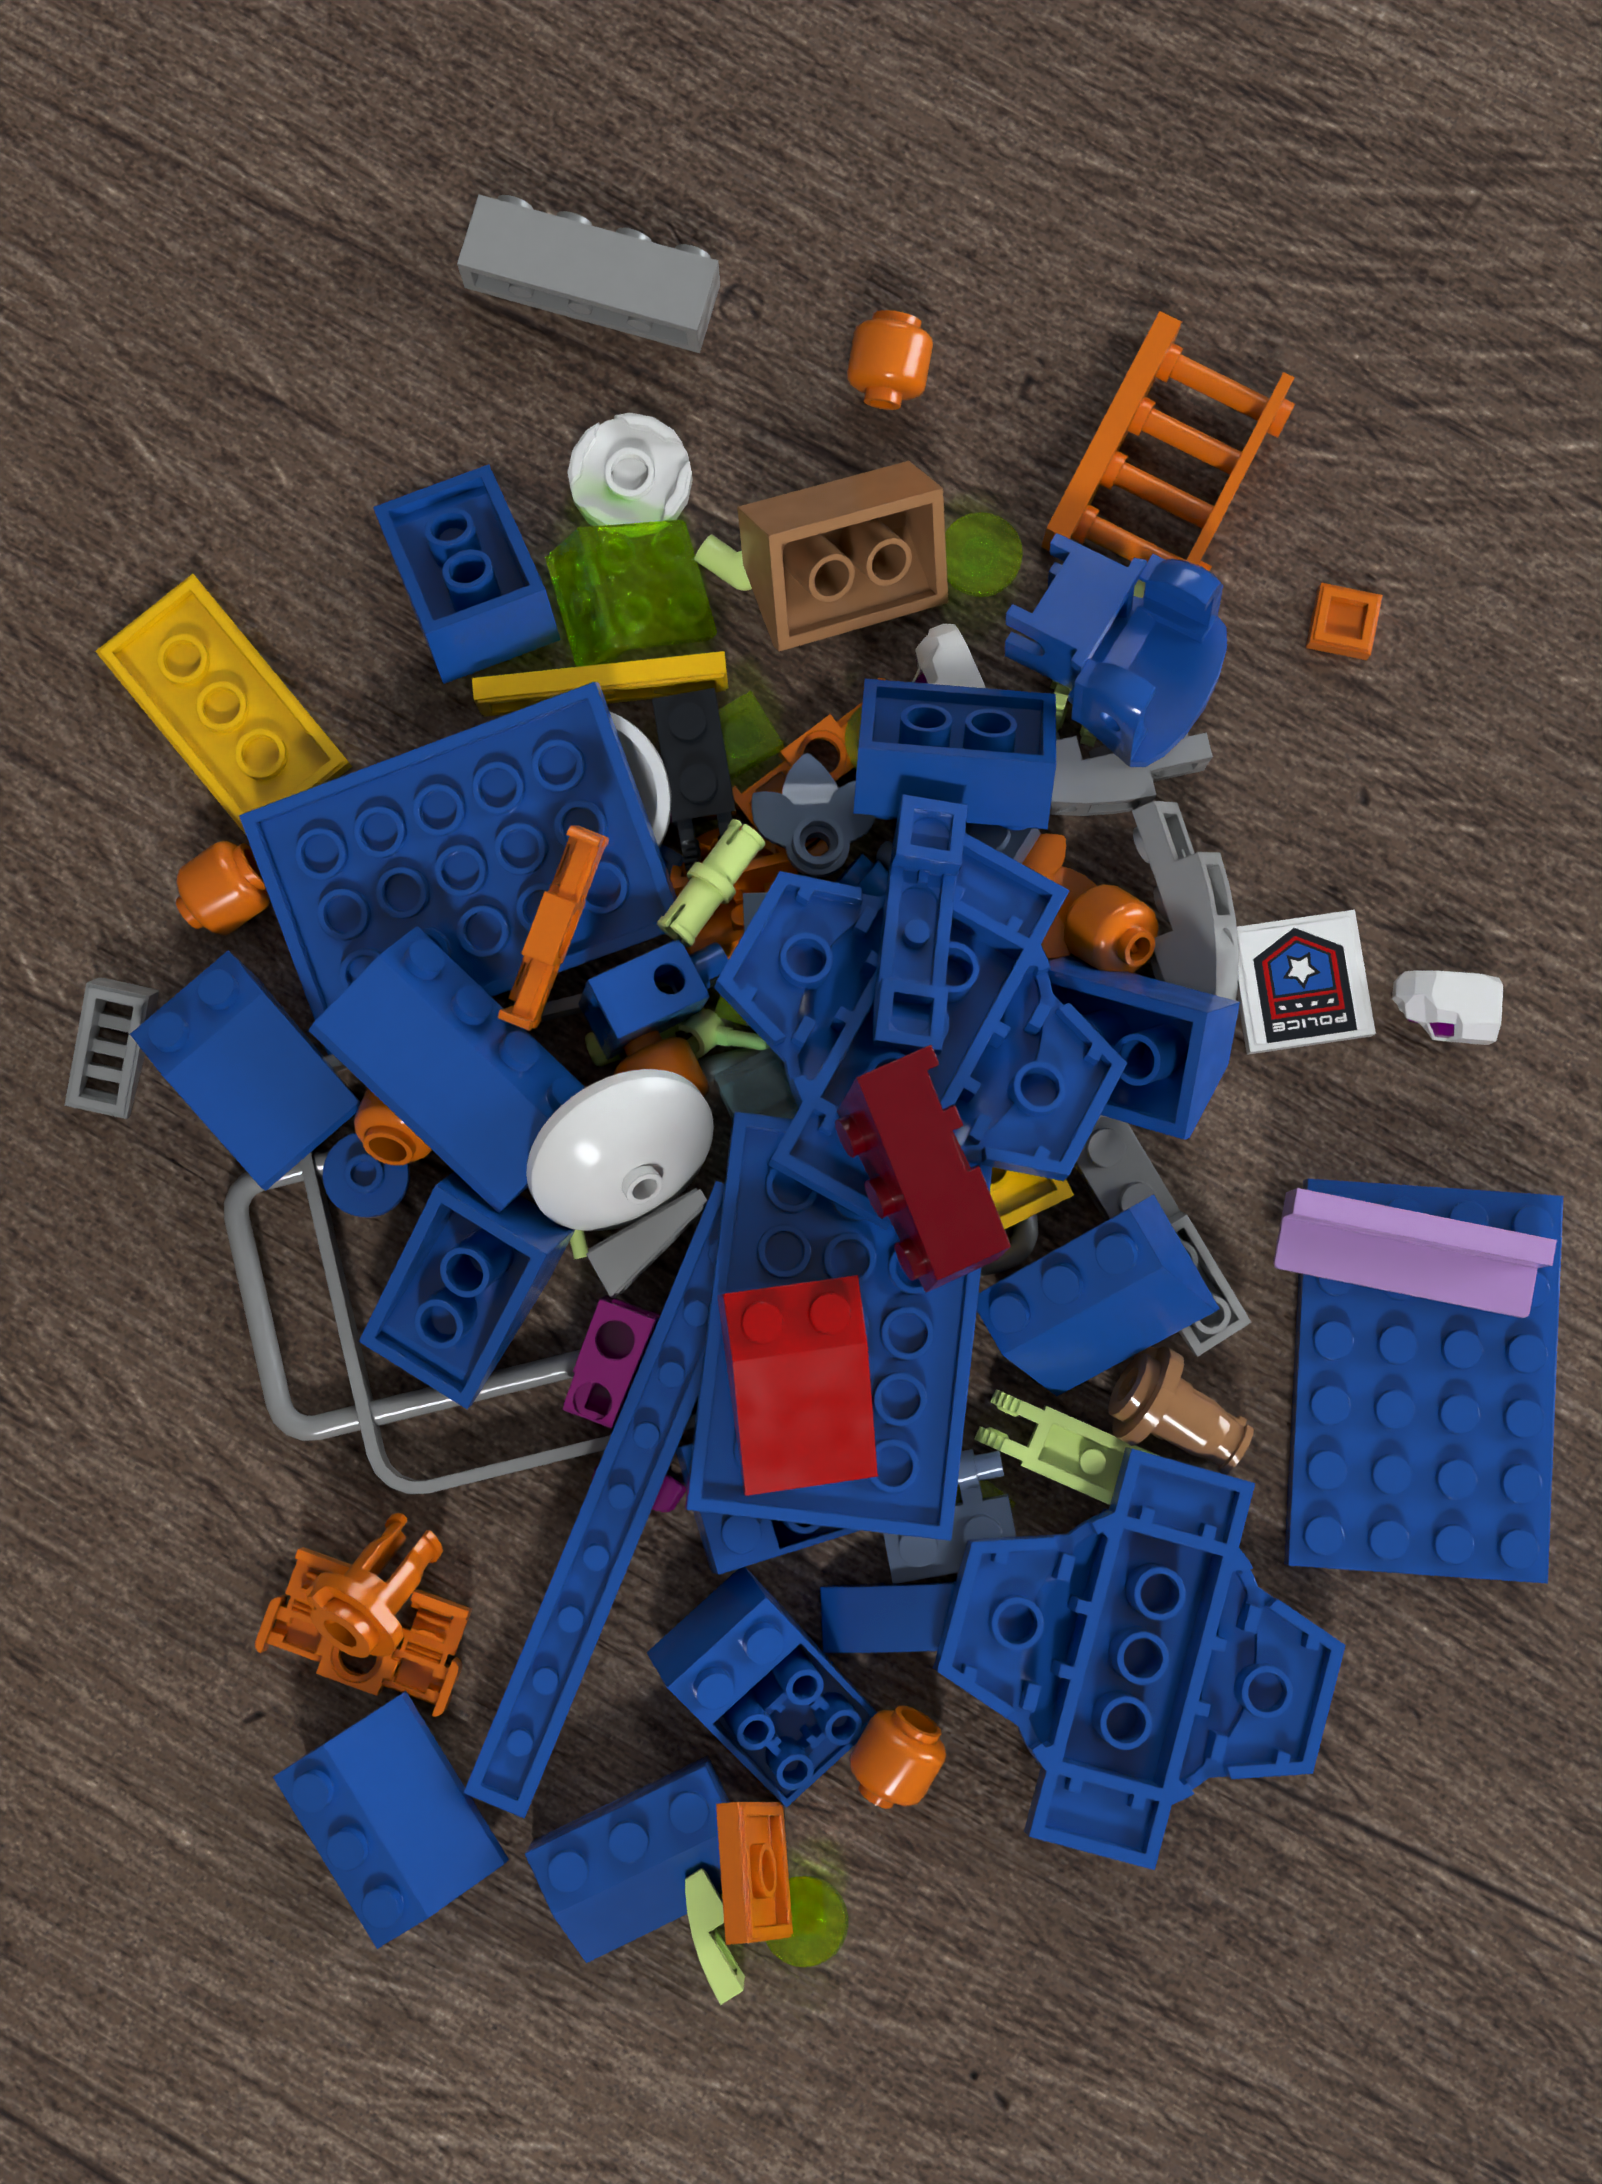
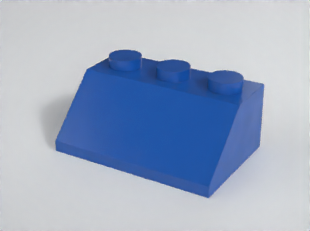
M865 678L853 814L872 815L884 820L897 819L900 801L904 794L968 805L966 823L1000 825L1010 830H1024L1027 828L1048 829L1056 771V694Z
M1070 956L1049 960L1051 968L1047 973L1051 982L1052 993L1063 1005L1070 1003L1127 1062L1101 1115L1183 1140L1190 1138L1229 1064L1240 1002L1126 971L1098 970L1082 960Z
M1154 1194L979 1292L977 1312L1001 1354L1055 1396H1059L1220 1309Z
M406 1691L273 1776L377 1949L431 1917L509 1860L471 1796L464 1794L465 1786Z
M708 1755L532 1840L526 1850L525 1856L553 1917L586 1963L686 1915L685 1878L703 1867L719 1895L722 1894L716 1804L730 1803Z

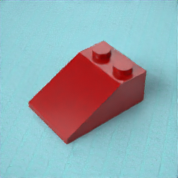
M858 1275L717 1295L744 1495L748 1496L878 1477L868 1343Z

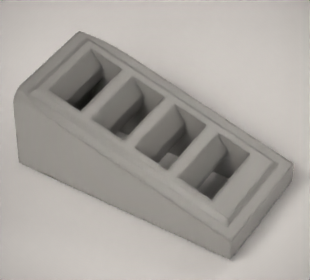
M96 978L86 983L64 1106L124 1119L130 1117L145 1058V1053L131 1037L130 1033L155 1013L159 990L107 978ZM107 1001L133 1007L132 1017L106 1012ZM100 1027L128 1032L127 1043L98 1037ZM94 1052L124 1058L123 1067L118 1068L92 1062ZM88 1077L120 1083L118 1094L87 1088Z
M695 1188L587 1249L589 1252L586 1255L611 1298L622 1294L703 1213L707 1199L701 1189L697 1190Z

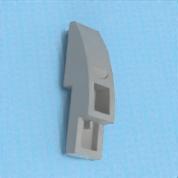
M1056 732V771L1050 815L1089 816L1129 812L1153 802L1156 797L1153 782L1205 770L1213 757L1207 733L1189 736L1187 733L1163 758L1146 767H1129L1105 745L1089 751L1090 758L1082 760L1077 736L1060 739L1059 733Z
M1153 801L1133 809L1132 813L1137 825L1133 830L1134 842L1140 856L1145 862L1150 863L1157 883V887L1154 888L1153 892L1156 907L1161 917L1166 922H1170L1173 930L1155 937V955L1152 956L1151 964L1156 980L1236 1001L1239 963L1237 926L1230 885L1221 854L1218 852H1194L1177 802Z
M1100 1115L1075 1163V1167L1085 1182L1083 1184L1085 1190L1105 1221L1151 1195H1155L1220 1308L1207 1317L1178 1331L1193 1354L1198 1357L1252 1322L1188 1215L1178 1208L1129 1124Z

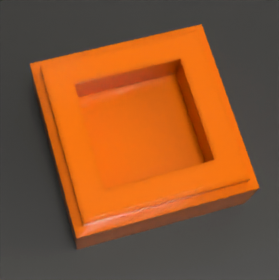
M1321 582L1317 588L1306 648L1367 661L1372 652L1383 595Z

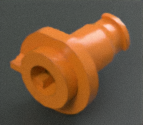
M395 1513L388 1518L385 1523L386 1530L384 1533L366 1546L345 1575L332 1572L321 1573L307 1589V1601L312 1609L310 1614L312 1623L328 1642L351 1656L365 1658L369 1655L385 1657L393 1653L403 1639V1629L395 1615L419 1585L427 1565L436 1562L443 1553L442 1544L431 1530H426L388 1581L384 1582L378 1577L406 1541V1536L401 1531L407 1523V1517L404 1514Z

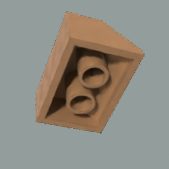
M910 461L737 507L743 566L773 646L779 652L948 603L943 488Z

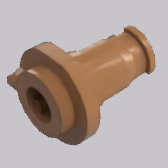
M1150 1346L1135 1354L1134 1359L1128 1364L1117 1381L1109 1400L1108 1412L1114 1417L1113 1435L1126 1444L1134 1446L1151 1434L1160 1440L1168 1441L1192 1456L1207 1459L1219 1466L1218 1471L1221 1473H1229L1239 1463L1250 1445L1254 1428L1248 1424L1246 1425L1247 1419L1242 1416L1234 1417L1229 1414L1215 1400L1197 1391L1191 1383L1182 1379L1184 1358L1179 1353L1166 1346L1160 1348Z

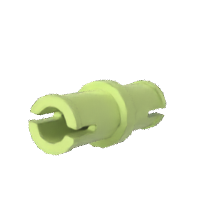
M731 820L727 830L703 863L695 862L686 874L689 882L665 915L661 916L657 922L659 928L673 940L683 938L681 942L686 947H691L694 944L695 938L721 903L728 904L736 894L734 884L758 851H761L765 846L764 839L747 824H744L741 828L742 830H740L742 824L739 820Z

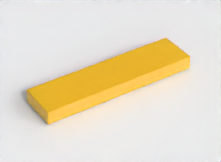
M724 651L472 678L473 698L481 715H484V717L510 714L592 682L600 683L607 704L654 699L709 688H715V692H721L729 688Z

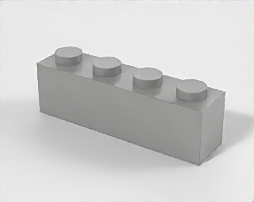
M478 195L457 262L466 289L697 353L701 351L720 288L718 260L711 259L707 252L698 247L687 244H679L675 248L653 243L645 234L630 228H618L616 232L592 226L588 219L576 213L561 211L555 216L534 210L526 201L510 195H500L497 199Z

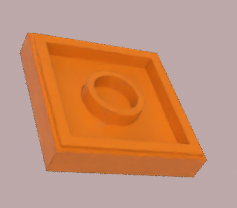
M730 1802L716 1804L726 1945L791 1938L793 1926L783 1805H781V1802Z

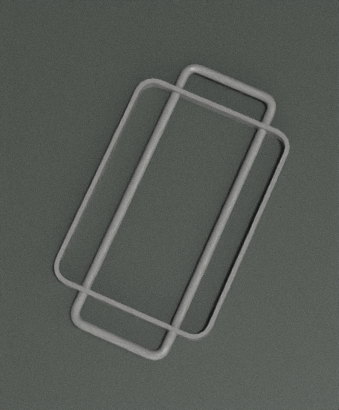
M655 983L657 988L662 992L672 990V988L665 983ZM582 994L546 1002L541 1015V1022L581 1013L582 1011L578 1003ZM740 1048L698 1059L709 1082L784 1064L782 1059L772 1049L767 1052ZM333 1054L324 1057L336 1072L348 1069ZM315 1148L268 1189L302 1181L305 1183L355 1402L353 1406L317 1415L299 1413L291 1401L249 1216L251 1200L256 1194L265 1190L256 1183L248 1172L242 1173L230 1186L224 1201L225 1226L266 1408L273 1423L284 1434L301 1441H315L361 1430L366 1455L374 1473L390 1488L406 1494L433 1493L606 1449L611 1435L427 1480H415L404 1476L391 1465L384 1449L380 1425L461 1405L432 1387L373 1401L323 1184V1166L331 1149L316 1152ZM1037 1214L1013 1225V1233L1009 1239L1011 1247L998 1260L981 1267L980 1277L1007 1271L1020 1265L1031 1254L1039 1235ZM580 1350L495 1370L474 1402L573 1378L575 1374L573 1369ZM696 1414L690 1415L685 1430L695 1428Z

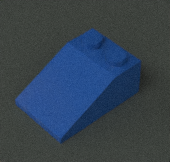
M489 464L373 507L443 684L561 640L546 589Z
M229 950L130 1033L131 1037L166 1081L265 1191L355 1115L361 1103L260 979Z
M454 1171L435 1185L358 1342L465 1409H468L474 1403L550 1280L575 1229H570L553 1222L544 1215L537 1205L520 1195L498 1214Z

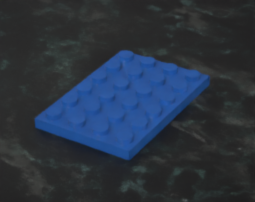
M598 682L589 683L239 815L315 1020L378 955L416 926L427 934L491 997L512 990L524 957L521 952L544 891L549 890L569 839L566 833L571 825H579L609 837V842L602 854L585 899L584 909L558 973L664 935L665 933L659 928L657 922L661 916L665 915L677 898L600 683ZM325 1047L327 1054L332 1055V1053Z
M734 1112L685 1509L951 1541L981 1268L925 1293L919 1278L910 1280L900 1265L895 1251V1243L900 1241L892 1223L884 1230L768 1165L793 1119ZM969 1163L971 1168L980 1166L990 1191L992 1167ZM858 1275L868 1343L878 1477L745 1496L717 1295Z
M1309 1178L1303 1180V1189L1554 1239L1557 1240L1553 1265L1538 1268L1531 1310L1526 1318H1518L1299 1273L1284 1564L1300 1567L1548 1584L1564 1196Z

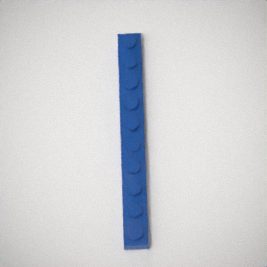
M719 1181L715 1182L464 1790V1794L522 1818H525L699 1396L725 1185Z

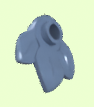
M808 753L803 754L789 770L783 784L782 794L762 791L755 792L752 795V817L758 832L764 839L785 848L791 865L800 873L810 877H826L838 871L847 859L849 844L867 834L871 830L876 817L865 814H853L856 780L838 789L836 782L826 768ZM812 838H819L826 842L829 851L823 856H813L806 850L805 843Z

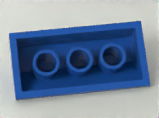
M416 926L378 955L315 1020L308 1031L499 1214L528 1187L526 1172L529 1153L544 1124L561 1105L585 1087L525 1029L498 1019L499 1011L503 1008L427 934Z

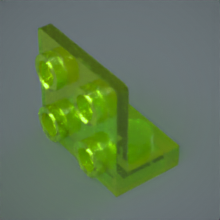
M683 520L578 527L545 557L576 667L612 663L628 649L709 641L717 634L698 563L695 561V553L687 525Z

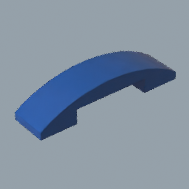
M902 795L892 847L880 935L874 999L873 1045L917 1051L932 1044L936 1055H940L942 1052L949 990L948 987H945L956 876L962 865L968 805Z
M956 1582L820 1586L823 1653L938 1651Z

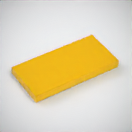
M191 574L95 651L245 835L246 833L239 815L337 779L352 767L194 574Z

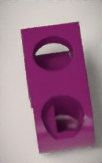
M609 1295L599 1299L573 1369L575 1374L564 1402L563 1411L612 1429L625 1403L660 1315L617 1298H611Z

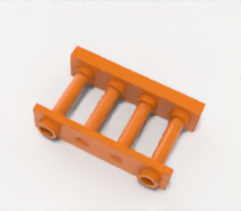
M1159 311L1046 528L1041 547L1050 551V542L1055 534L1058 533L1081 544L1087 539L1129 561H1132L1135 557L1147 560L1148 562L1152 554H1155L1165 560L1177 559L1188 561L1210 571L1212 566L1201 560L1264 437L1268 433L1278 438L1286 424L1295 403L1285 399L1295 377L1283 372L1270 398L1182 355L1184 348L1174 344L1182 321ZM1156 378L1165 383L1172 378L1257 420L1258 422L1243 451L1241 452L1155 409L1156 402L1147 398ZM1143 431L1229 474L1230 477L1215 506L1127 463L1128 456L1119 452L1128 432L1139 437ZM1115 485L1202 528L1187 560L1099 517L1100 510L1091 506V503L1100 486L1112 490Z

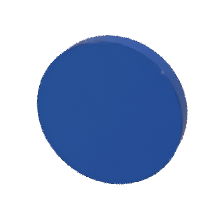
M356 1133L350 1134L338 1141L329 1151L323 1166V1184L330 1200L342 1211L357 1217H377L391 1211L405 1196L410 1182L409 1163L394 1166L374 1159L366 1152Z

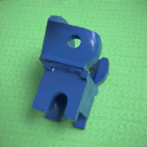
M1056 533L1050 542V555L1064 561V563L1061 565L1054 562L1050 568L1047 591L1033 613L1014 604L1010 606L1006 613L1007 626L1032 638L1036 642L1011 631L1005 641V657L1072 689L1068 695V701L1073 705L1072 720L1083 725L1129 767H1146L1163 758L1186 736L1204 711L1219 681L1227 651V629L1218 617L1223 584L1213 573L1202 566L1177 559L1165 560L1155 554H1152L1148 562L1147 560L1134 557L1130 565L1126 567ZM1138 579L1145 582L1143 598L1134 596V588Z

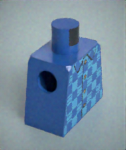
M674 940L589 979L578 1005L606 1059L609 1060L625 1052L624 1046L632 1040L652 1031H659L661 1033L701 1011L709 999L707 989L715 986L717 979L728 962V958L717 942L689 955L680 940ZM662 982L669 985L674 994L663 993L657 988L655 983Z

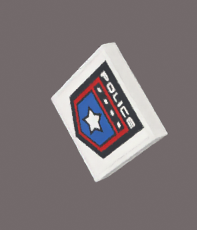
M1355 910L1237 927L1239 952L1237 998L1240 1002L1239 1011L1247 1055L1365 1038L1376 1034Z

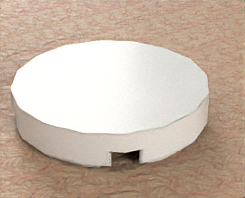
M625 413L615 415V419L607 420L602 424L596 423L584 432L572 450L568 478L574 504L587 523L607 536L633 540L656 535L676 521L689 500L693 478L688 453L683 447L682 441L673 429L651 416Z

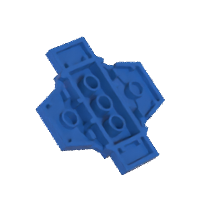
M965 833L962 865L956 876L945 987H948L949 990L943 1048L941 1054L936 1055L940 1065L927 1071L942 1109L956 1105L964 1126L953 1130L969 1163L1064 1181L1070 1175L1127 1062L1070 1003L1063 1005L1052 993L1051 982L1047 973L1051 966L1041 943L1070 890ZM779 871L717 979L714 988L782 1059L785 1064L791 1093L799 1108L768 1165L886 1230L891 1221L889 1217L881 1219L869 1201L865 1190V1181L870 1178L859 1155L852 1158L847 1154L840 1142L835 1127V1120L840 1118L837 1110L856 1077L915 1052L873 1045L876 974L886 894L878 897L862 894V888Z
M1126 1447L1109 1510L1103 1508L1102 1513L1087 1519L1067 1534L967 1540L933 1669L1016 1724L1029 1752L1035 1758L1036 1763L1041 1766L1024 1832L1029 1837L1155 1870L1171 1806L1194 1795L1193 1789L1208 1778L1229 1777L1230 1779L1313 1774L1346 1645L1279 1599L1274 1598L1258 1587L1251 1571L1253 1567L1239 1548L1255 1483Z

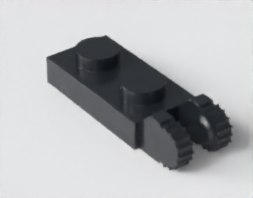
M715 688L652 699L662 761L666 768L671 788L672 821L674 826L678 827L686 872L690 870L695 862L702 861L700 843L696 839L694 824L718 820L719 841L733 817L737 816Z

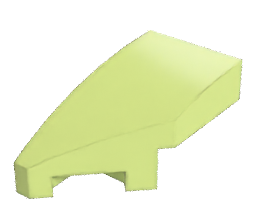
M702 1867L685 1878L687 1914L699 1961L720 2005L743 1991L745 1976L716 1929L724 1923L722 1894L719 1895L707 1872Z

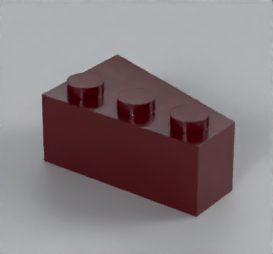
M932 1044L856 1077L837 1110L840 1118L835 1120L836 1131L845 1151L852 1158L859 1155L870 1178L865 1181V1190L874 1211L881 1219L889 1217L900 1241L895 1243V1251L902 1269L910 1280L919 1278L925 1293L998 1260L1011 1247L980 1166L970 1167L953 1130L964 1126L956 1105L942 1109L927 1070L940 1065Z

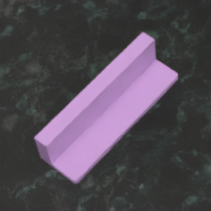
M1296 1188L1286 1192L1273 1265L1280 1270L1518 1318H1526L1531 1310L1538 1268L1553 1265L1557 1240Z

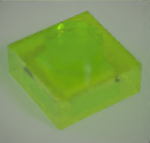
M752 691L719 709L731 780L784 749L782 740Z

